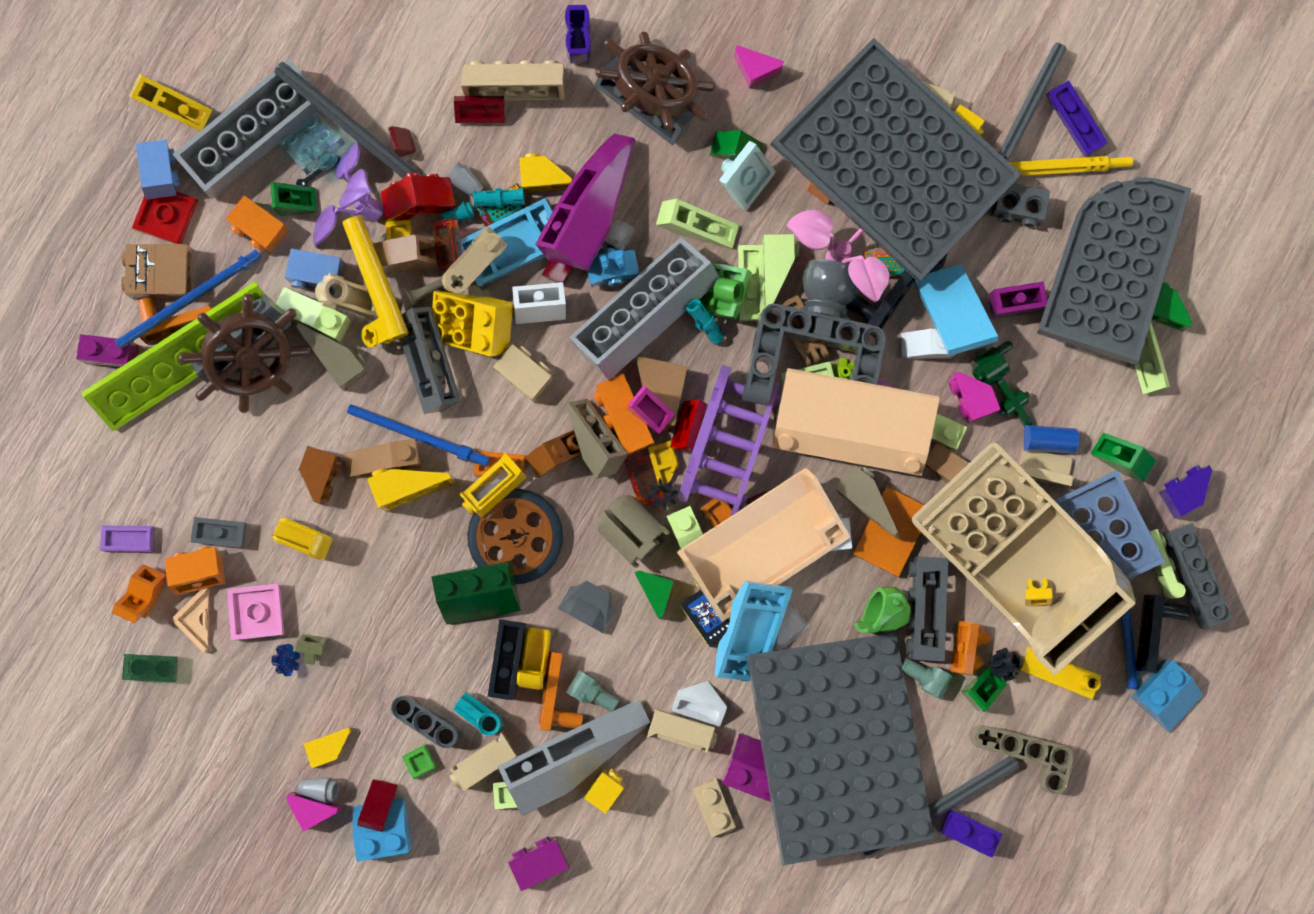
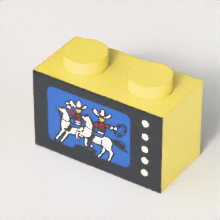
M701 589L679 604L708 646L721 639L727 632L730 617L722 622Z

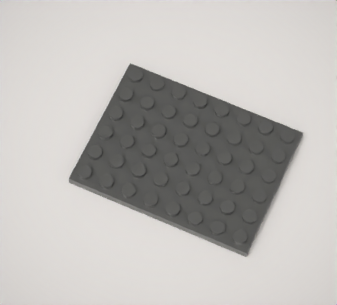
M875 38L843 68L770 144L918 283L1022 175Z
M896 633L746 656L782 865L934 839L903 670H901L902 662Z

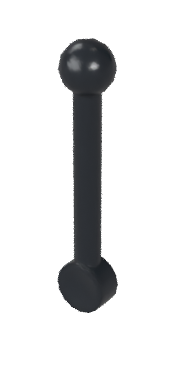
M332 155L330 161L305 179H298L296 185L307 186L309 181L333 164H338L340 156Z

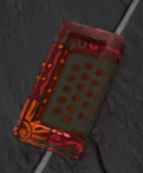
M458 218L432 221L438 272L447 271L462 254Z
M649 453L625 460L636 499L644 507L652 506L655 502L654 499H647V495L653 494V490L650 489L649 485L651 484L656 487L658 482ZM659 489V493H658V494H655V496H656V497H660V498H661V501H663V498H662V495H661V492H660V489Z

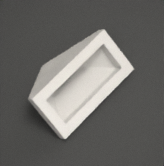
M705 681L678 690L671 711L720 727L727 706L710 683Z

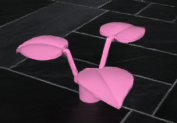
M803 211L795 215L787 223L786 226L808 248L820 250L827 247L826 260L850 263L848 266L849 276L857 288L873 302H877L889 282V271L886 265L875 257L864 259L860 255L849 258L852 254L851 245L864 232L863 230L859 229L848 242L840 240L834 244V234L830 233L833 222L821 211Z

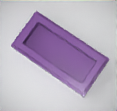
M101 525L100 551L154 552L155 527Z

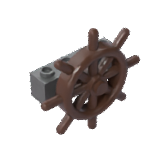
M645 31L639 34L641 44L633 45L626 50L613 40L606 39L604 47L616 55V57L605 67L596 70L598 79L594 86L620 105L623 112L632 114L672 146L688 131L695 117L701 121L709 119L708 112L693 101L697 96L698 90L712 92L715 90V84L709 81L697 80L694 71L686 62L690 57L689 50L684 49L677 55L667 48L651 44L649 35ZM640 61H646L647 66ZM676 88H683L684 94Z
M246 294L243 296L242 312L227 316L217 323L207 314L200 313L197 317L198 321L209 330L203 339L200 352L182 353L178 356V361L181 364L191 363L196 375L207 383L196 393V399L203 401L214 390L217 392L221 390L225 393L239 396V411L247 413L250 395L261 393L273 385L284 394H290L292 387L282 379L288 368L290 357L309 356L312 353L310 346L290 347L284 330L292 324L291 320L296 316V310L289 308L284 311L266 294L254 302L253 296ZM276 339L277 348H266ZM275 358L270 367L265 365L260 359ZM253 368L261 374L250 379V372ZM240 372V380H233L232 378Z

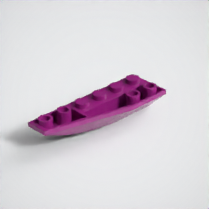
M614 133L597 149L571 181L535 243L549 261L589 270L612 227L636 141L633 137Z

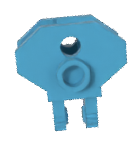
M616 248L603 250L602 254H598L588 270L591 287L617 286L635 279L640 274L635 250L617 251Z

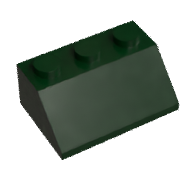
M512 560L431 576L436 603L446 625L521 611Z

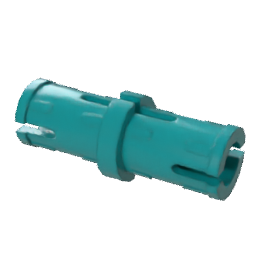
M495 188V190L473 191L474 207L497 206V208H502V205L525 204L524 188L512 190Z
M699 299L690 301L687 304L686 310L694 318L696 327L706 334L712 344L720 343L724 339L723 336L725 334L716 324L714 315L704 308Z

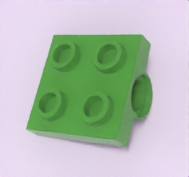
M712 263L720 278L699 300L704 308L714 316L737 320L752 272L745 268Z

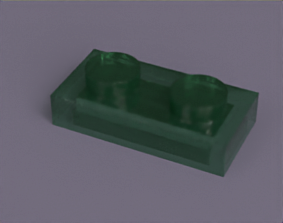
M124 654L122 680L176 682L178 656Z

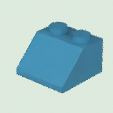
M1163 660L1157 666V672L1151 673L1130 697L1167 732H1170L1203 696V693L1193 678L1174 660Z
M405 798L394 799L383 832L357 826L363 805L353 807V842L356 862L405 854L412 850Z

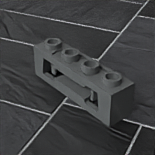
M431 306L411 308L402 314L409 334L400 338L422 410L424 414L444 411L460 403L461 399ZM428 323L432 337L425 339L430 335L429 331H423V327ZM439 377H445V378H446L447 385H448V388H449V391H450V392H448V393H444V392H443L441 386L445 385L446 383H445L444 380L441 381V382H438V381H439Z
M1193 523L1185 524L1162 533L1166 541L1167 552L1175 564L1176 573L1181 584L1185 587L1186 597L1199 628H1212L1232 620L1233 617Z
M917 556L909 564V577H913V586L908 589V603H912V613H910L909 623L907 624V628L911 629V639L906 641V654H910V659L945 661L948 558ZM923 573H925L924 585H936V589H933L931 621V630H935V634L922 633L923 642L921 645V629H924L926 587H923Z

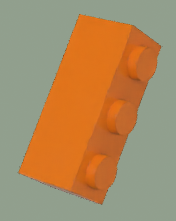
M622 373L611 378L609 381L606 380L595 385L597 392L593 394L599 407L604 406L607 413L603 417L606 425L610 430L614 429L618 437L617 440L628 454L626 457L653 446L654 441L647 425L628 411V404L634 396L624 374Z

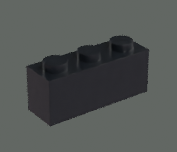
M499 619L487 697L512 701L516 699L517 674L521 665L527 623Z

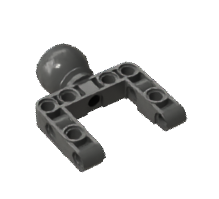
M824 259L809 261L802 278L804 292L809 299L805 301V306L798 309L772 303L762 310L757 321L743 390V401L768 406L783 337L805 342L812 340L825 343L827 347L854 352L853 355L856 356L853 371L850 373L848 380L878 384L886 335L877 326L852 321L847 317L848 309L845 306L851 303L859 292V289L849 276V264ZM768 313L775 314L778 318V323H770L766 315ZM791 320H800L803 328L795 329L791 324ZM841 330L849 331L852 339L850 341L844 340L841 336ZM867 335H871L875 338L876 346H870L867 344ZM757 362L766 363L768 372H759L756 367Z

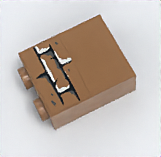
M126 244V252L122 254L125 276L121 280V287L125 295L131 299L147 297L153 299H180L192 291L193 249L187 244Z

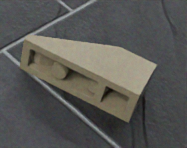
M300 323L296 325L299 332L343 391L368 374L364 368L368 364L359 352L354 354L349 348Z
M588 399L569 402L567 409L584 462L596 479L616 474L628 455Z
M854 465L836 486V491L897 540L900 535L873 480L875 475L864 466L859 469Z

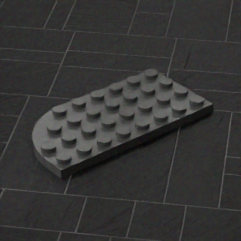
M1135 177L1134 180L1110 183L1088 198L1079 209L1071 227L1037 334L1137 365L1191 188L1156 178Z

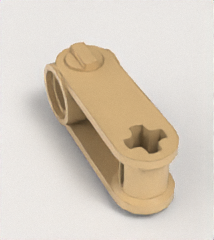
M487 226L443 274V287L454 293H461L466 290L481 272L503 252L507 243L490 226ZM452 276H459L457 281L460 284L458 286H451V284L453 283L451 279Z
M328 273V276H324L323 280L317 284L315 294L321 306L331 309L339 308L371 319H378L367 287L343 280V277ZM331 285L335 289L334 297H331L329 294V287Z

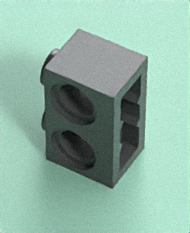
M1012 184L993 204L991 216L997 217L998 221L1004 223L1017 221L1022 222V225L1025 227L1035 228L1040 226L1046 219L1050 191ZM1002 200H1010L1013 203V208H1006ZM1027 204L1035 205L1038 212L1031 213L1027 209Z

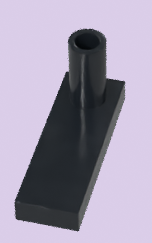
M904 270L879 308L858 295L847 307L869 320V325L883 329L916 280Z
M1144 595L1136 661L1137 671L1157 672L1162 619L1164 617L1186 621L1190 615L1189 606L1164 602L1165 596Z

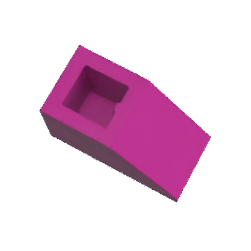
M959 371L949 377L951 380L948 382L950 391L953 395H957L960 403L958 405L959 413L963 419L966 418L967 423L1001 410L992 386Z

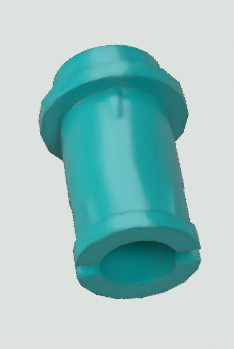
M461 202L462 205L441 212L444 222L457 220L455 223L466 219L470 221L471 217L475 216L470 202Z

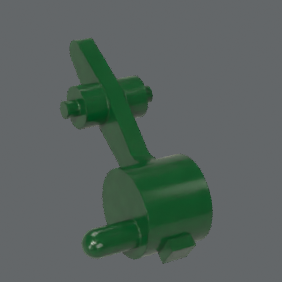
M1005 341L996 348L991 347L988 350L982 348L976 352L977 357L971 361L972 374L975 379L990 386L996 383L1005 398V401L999 404L1001 408L998 411L1001 416L1005 414L1009 417L1015 413L1023 426L1032 425L1030 418L1023 408L1029 403L1028 397H1030V394L1027 391L1024 393L1022 390L1014 394L1004 380V376L1010 373V367L1003 355L1013 348V343Z

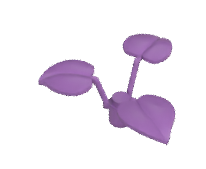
M357 141L345 151L336 166V178L342 179L345 176L349 182L340 199L341 208L335 209L334 205H329L319 215L315 223L313 243L317 249L318 245L333 231L338 214L363 215L374 222L383 214V204L370 197L372 190L368 184L366 171L360 169L351 177V171L356 167L360 157V143ZM354 204V208H356V211L345 208Z

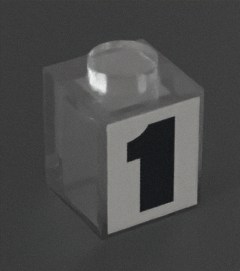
M614 218L612 227L602 246L607 249L616 248L617 251H627L635 237V228Z

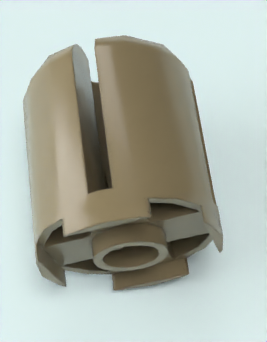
M624 495L615 499L609 505L610 509L604 510L601 513L597 522L598 532L634 568L640 566L637 563L638 560H641L643 557H650L665 541L662 538L664 534H670V531L632 495Z

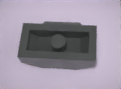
M587 580L578 586H570L558 608L601 633L604 632L615 612L611 606V593Z

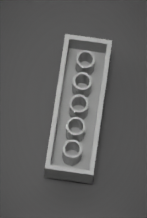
M290 58L285 61L289 67L312 85ZM273 71L173 153V155L205 193L213 199L319 110L275 75Z
M680 237L573 333L569 339L580 354L609 381L687 311L686 307H688L687 304L690 301L700 299L715 285L720 277L712 263Z

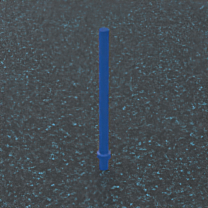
M255 249L245 257L241 255L237 258V262L114 342L119 349H122L243 269L245 271L250 269V265L261 258L260 254Z

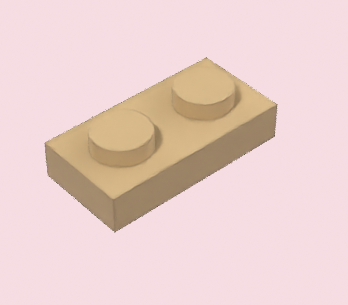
M716 778L692 788L711 837L736 828Z

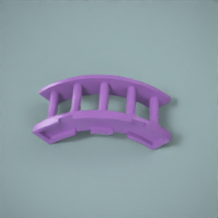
M722 365L677 500L687 503L689 494L695 495L696 492L734 505L731 512L732 516L738 512V509L742 510L745 507L748 496L743 494L772 408L777 409L781 394L777 393L779 383L775 382L764 416L725 403L726 400L721 399L723 392L729 393L731 391L743 395L744 385L733 382V379L729 378L731 367ZM716 413L720 415L725 413L760 425L756 441L752 442L716 430L717 427L712 426ZM714 439L752 452L746 470L708 458V455L703 453L707 440L713 441ZM705 467L741 479L742 482L738 494L734 495L699 483V480L695 479L698 468L703 469Z

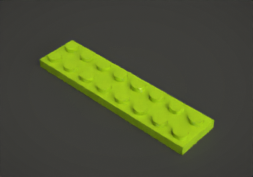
M254 281L205 314L217 323L227 316L242 312L244 295H252L254 302L263 297L265 293L257 282ZM198 319L193 320L81 392L83 398L112 431L117 430L199 377L196 375L192 364H181L178 361V356L182 353L200 352L203 339L209 330Z

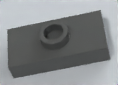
M194 517L190 542L244 548L247 523Z

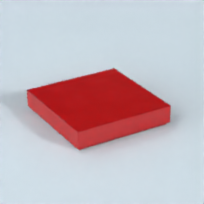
M177 191V196L148 200L144 196L132 229L173 244H182L198 199Z

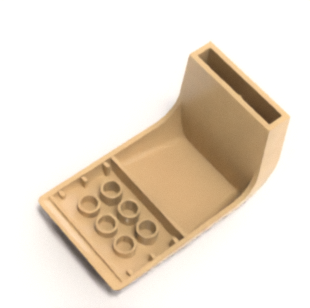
M997 443L989 444L912 517L913 524L1024 635L1035 657L1054 676L1136 604L1132 586L1116 563ZM1042 578H1046L1048 582L1047 588H1052V604L1025 606V589H1028V580L1032 579V584L1035 588H1041Z

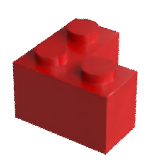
M409 173L404 176L403 180L390 183V187L380 192L386 221L409 220L421 213L441 214V212L456 206L450 177H439V174L420 176L419 173Z

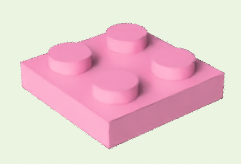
M280 584L227 589L231 640L285 635Z

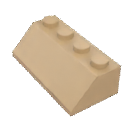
M528 60L521 61L519 64H510L507 61H496L495 64L472 61L470 64L463 65L461 87L464 96H504V101L565 100L564 63H559L555 60H548L543 64H534L533 61Z

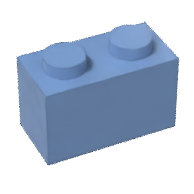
M166 139L136 143L141 187L146 200L177 196L175 186L180 185L178 172L177 170L173 171L172 164L177 163L173 155L175 153L174 148L169 149Z
M291 248L285 279L294 288L306 289L307 286L316 288L317 284L323 280V277L328 276V273L342 277L345 263L340 257ZM332 285L329 287V294H331V290L335 291Z

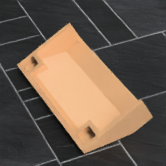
M787 368L773 430L771 448L922 476L928 457L940 397Z
M804 468L677 551V553L723 622L731 616L732 602L745 581L779 585L851 538L816 476L807 468Z

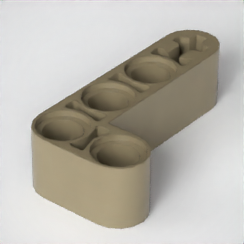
M978 725L972 729L970 739L974 746L1042 764L1039 776L1040 787L1046 792L1057 795L1066 790L1074 755L1068 747L985 725ZM985 733L988 736L996 737L995 743L979 739V734ZM1011 736L1014 740V747L1007 751L1003 745L1004 740ZM1033 743L1039 746V753L1035 757H1031L1029 754V747ZM1061 749L1064 753V759L1061 763L1057 764L1054 760V754L1057 750ZM1052 775H1056L1058 777V785L1051 789L1048 785V780Z

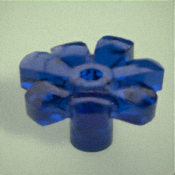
M291 644L277 646V655L272 656V665L276 666V673L289 677L293 674V671L299 669V663L295 660L300 659V653L293 651V645Z

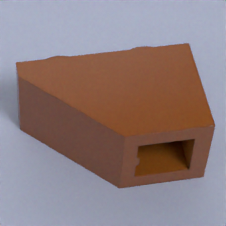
M572 430L542 443L529 453L526 459L536 476L540 478L559 469L582 454L575 432Z
M307 445L299 471L313 501L324 505V502L329 501L332 495L333 487H331L333 477L339 475L342 463L339 462L340 457Z

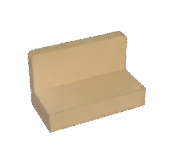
M1024 448L1022 449L1019 466L1034 481L1062 488L1072 486L1074 476L1070 475L1071 458L1047 452L1024 451Z

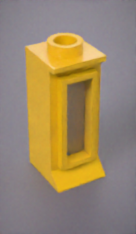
M504 453L494 466L467 490L460 493V496L465 500L462 505L471 515L476 513L482 518L524 481L527 476Z

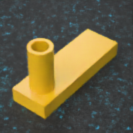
M1027 647L1022 660V669L1019 671L1093 700L1095 692L1101 686V675L1068 663L1054 676L1035 657L1032 648Z

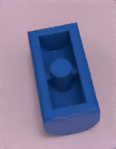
M1024 426V451L1073 454L1078 449L1079 433L1076 428Z

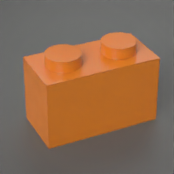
M245 195L226 218L232 225L229 229L241 238L245 234L251 239L249 244L260 252L265 249L271 254L289 231L282 222Z
M215 546L201 547L198 551L190 553H176L173 557L164 559L167 585L176 596L226 584L223 558Z

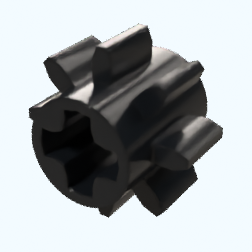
M660 478L658 486L649 485L650 489L653 490V494L647 495V499H654L655 502L652 508H656L659 504L666 511V504L669 502L672 505L676 504L675 500L672 499V495H677L678 491L671 490L672 481L666 485L663 484ZM660 488H664V491L670 494L666 496V501H661L660 497L655 496V494L659 493Z
M1003 648L991 656L990 669L992 674L998 679L1003 677L1004 681L1007 682L1016 679V675L1020 674L1019 670L1022 669V660L1016 652L1012 651L1009 653L1007 648Z

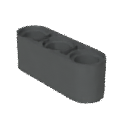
M404 695L397 697L392 702L391 711L397 719L439 747L449 748L458 742L460 738L458 728L413 697ZM401 700H406L410 704V711L406 715L401 714L398 710V704ZM423 714L429 715L432 719V725L429 729L420 726L419 719ZM443 729H450L453 732L454 738L451 743H446L441 739Z

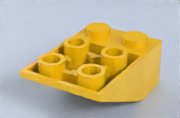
M434 291L432 311L443 344L490 357L503 354L509 349L513 312L512 302L492 297Z

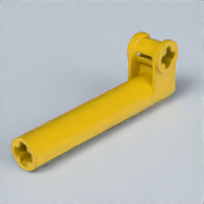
M358 215L344 220L342 224L378 316V319L364 326L362 329V340L370 348L381 343H392L409 334L362 216Z

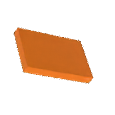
M886 486L881 496L900 537L896 540L869 519L852 555L899 577L921 533L913 524L912 517L924 505Z

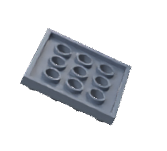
M1118 470L1054 500L1087 534L1090 531H1097L1101 534L1102 539L1098 545L1107 554L1112 556L1113 561L1128 579L1165 563ZM1110 497L1113 501L1112 509L1109 511L1100 510L1098 508L1100 498ZM1079 508H1085L1090 513L1089 519L1084 523H1080L1074 518V513ZM1118 519L1124 522L1125 530L1121 534H1114L1110 531V523L1113 520ZM1133 543L1136 545L1137 552L1133 557H1126L1122 554L1121 549L1124 544Z

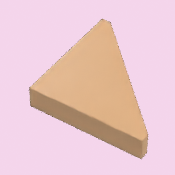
M209 588L200 590L171 619L203 653L209 650Z

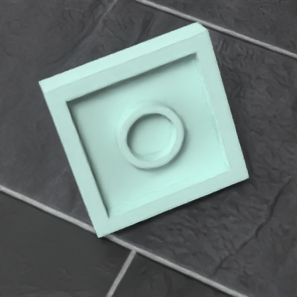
M749 141L734 161L728 158L723 162L721 169L724 174L719 181L739 208L747 211L776 172L757 144Z

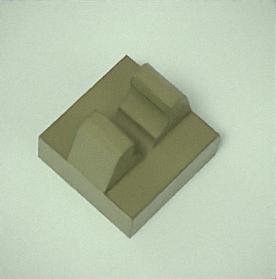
M305 634L297 641L296 652L304 653V664H315V661L318 660V655H322L326 650L328 638Z

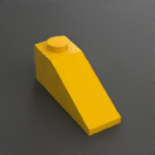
M139 74L129 95L132 99L198 131L204 129L212 112V109L142 74Z

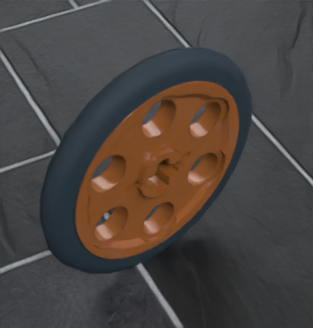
M516 488L482 518L476 513L472 515L467 532L468 548L477 566L512 560L513 564V559L516 555H524L527 559L526 566L518 569L513 564L516 584H526L546 574L555 564L563 543L562 525L557 512L546 499L532 491ZM509 504H513L517 508V515L512 519L506 518L503 514L504 507ZM533 512L541 516V523L537 527H531L527 522L528 515ZM489 521H494L498 525V531L493 536L487 535L484 531V526ZM513 529H516V532L521 534L530 533L519 538L517 544L513 540H501V538L511 535ZM537 537H541L546 541V548L542 552H536L532 548V542ZM493 546H499L503 550V556L498 561L492 560L489 556V551Z

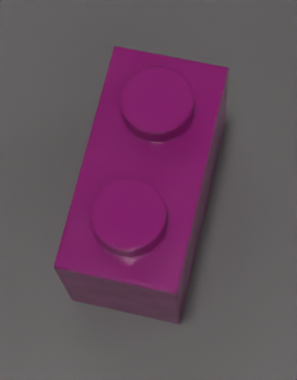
M1044 281L998 288L988 295L992 319L1042 312L1047 304Z
M80 334L76 359L85 364L120 368L138 356L139 345L131 342L122 349H119L114 342L118 338Z
M546 836L535 842L536 847L528 851L524 847L512 853L513 858L508 861V864L521 891L569 869L570 865L557 837L550 839V836Z

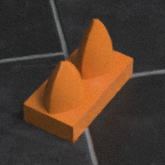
M956 622L950 672L973 675V672L978 671L985 665L983 659L976 653V648L988 644L993 639L986 630L979 627L978 623Z

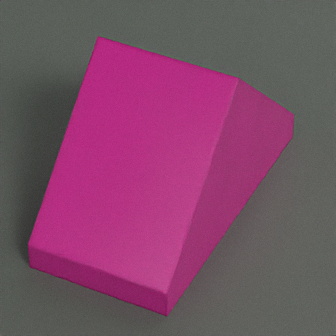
M738 45L735 49L734 59L749 88L779 75L782 71L784 63L782 60Z
M644 385L628 404V411L658 434L675 415Z
M295 792L287 794L286 797L303 832L340 812L342 807L333 803L327 804Z

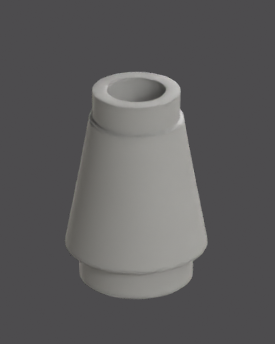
M457 163L447 175V177H450L451 185L472 197L473 191H482L484 189L466 165L463 166Z
M331 777L301 779L298 785L299 795L327 804L330 801L334 802L339 792L338 781H334Z

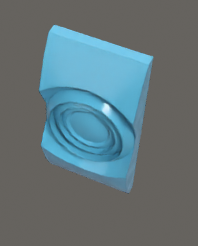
M546 198L489 225L507 243V246L475 279L478 287L502 279L515 270L545 257L535 243L552 214ZM483 229L459 240L458 248L461 254L472 244L473 240Z
M751 581L744 582L732 602L727 632L718 644L715 664L716 677L750 681L746 656L773 650L793 591L791 587Z

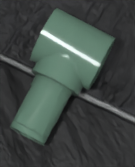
M909 658L905 659L901 668L903 673L919 681L922 690L941 700L954 678L949 673L935 666L932 668L928 666L926 668Z
M578 670L566 693L585 704L586 702H594L610 712L614 711L619 702L618 698L600 688L601 685L597 684L598 680L581 670Z

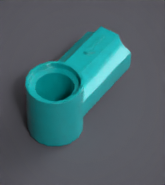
M465 692L455 704L453 710L478 728L482 734L492 736L502 731L504 727L503 717L499 713L492 711L470 693ZM489 716L493 717L497 722V726L493 731H489L485 727V720Z

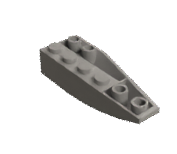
M637 700L560 735L498 766V769L519 812L524 816L570 793L651 722L640 700Z

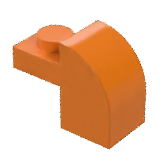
M143 564L130 577L127 592L114 604L112 613L133 623H136L141 617L146 619L158 600L166 574Z

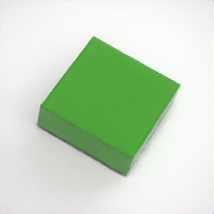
M426 744L402 756L413 780L437 768Z

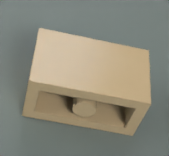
M512 344L493 368L500 376L534 403L553 380L549 374L551 370L541 361L536 364L531 360L532 354L520 345L517 348Z

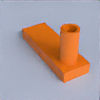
M147 297L138 301L143 322L157 314L153 298ZM209 305L172 316L139 338L146 345L164 340L197 319L200 313H206L212 308Z
M549 651L537 727L540 730L550 731L551 725L574 729L582 726L583 714L554 710L562 653Z

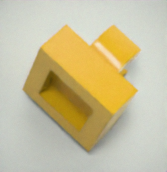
M1042 578L1041 588H1035L1032 584V579H1029L1028 589H1025V606L1051 605L1052 588H1047V579Z

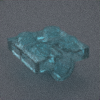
M317 111L279 142L281 147L306 175L317 167L324 171L331 169L337 162L335 152L346 144Z

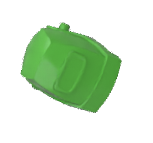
M887 586L875 589L865 606L861 620L854 622L856 630L861 633L887 632L908 624L910 606L905 594L897 587Z

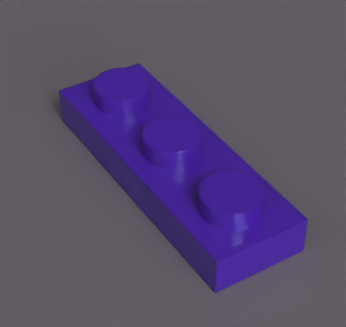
M1069 80L1046 94V97L1084 157L1099 150L1108 143Z

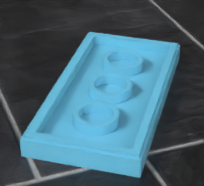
M962 264L928 273L919 283L915 281L914 285L949 356L998 342V335Z

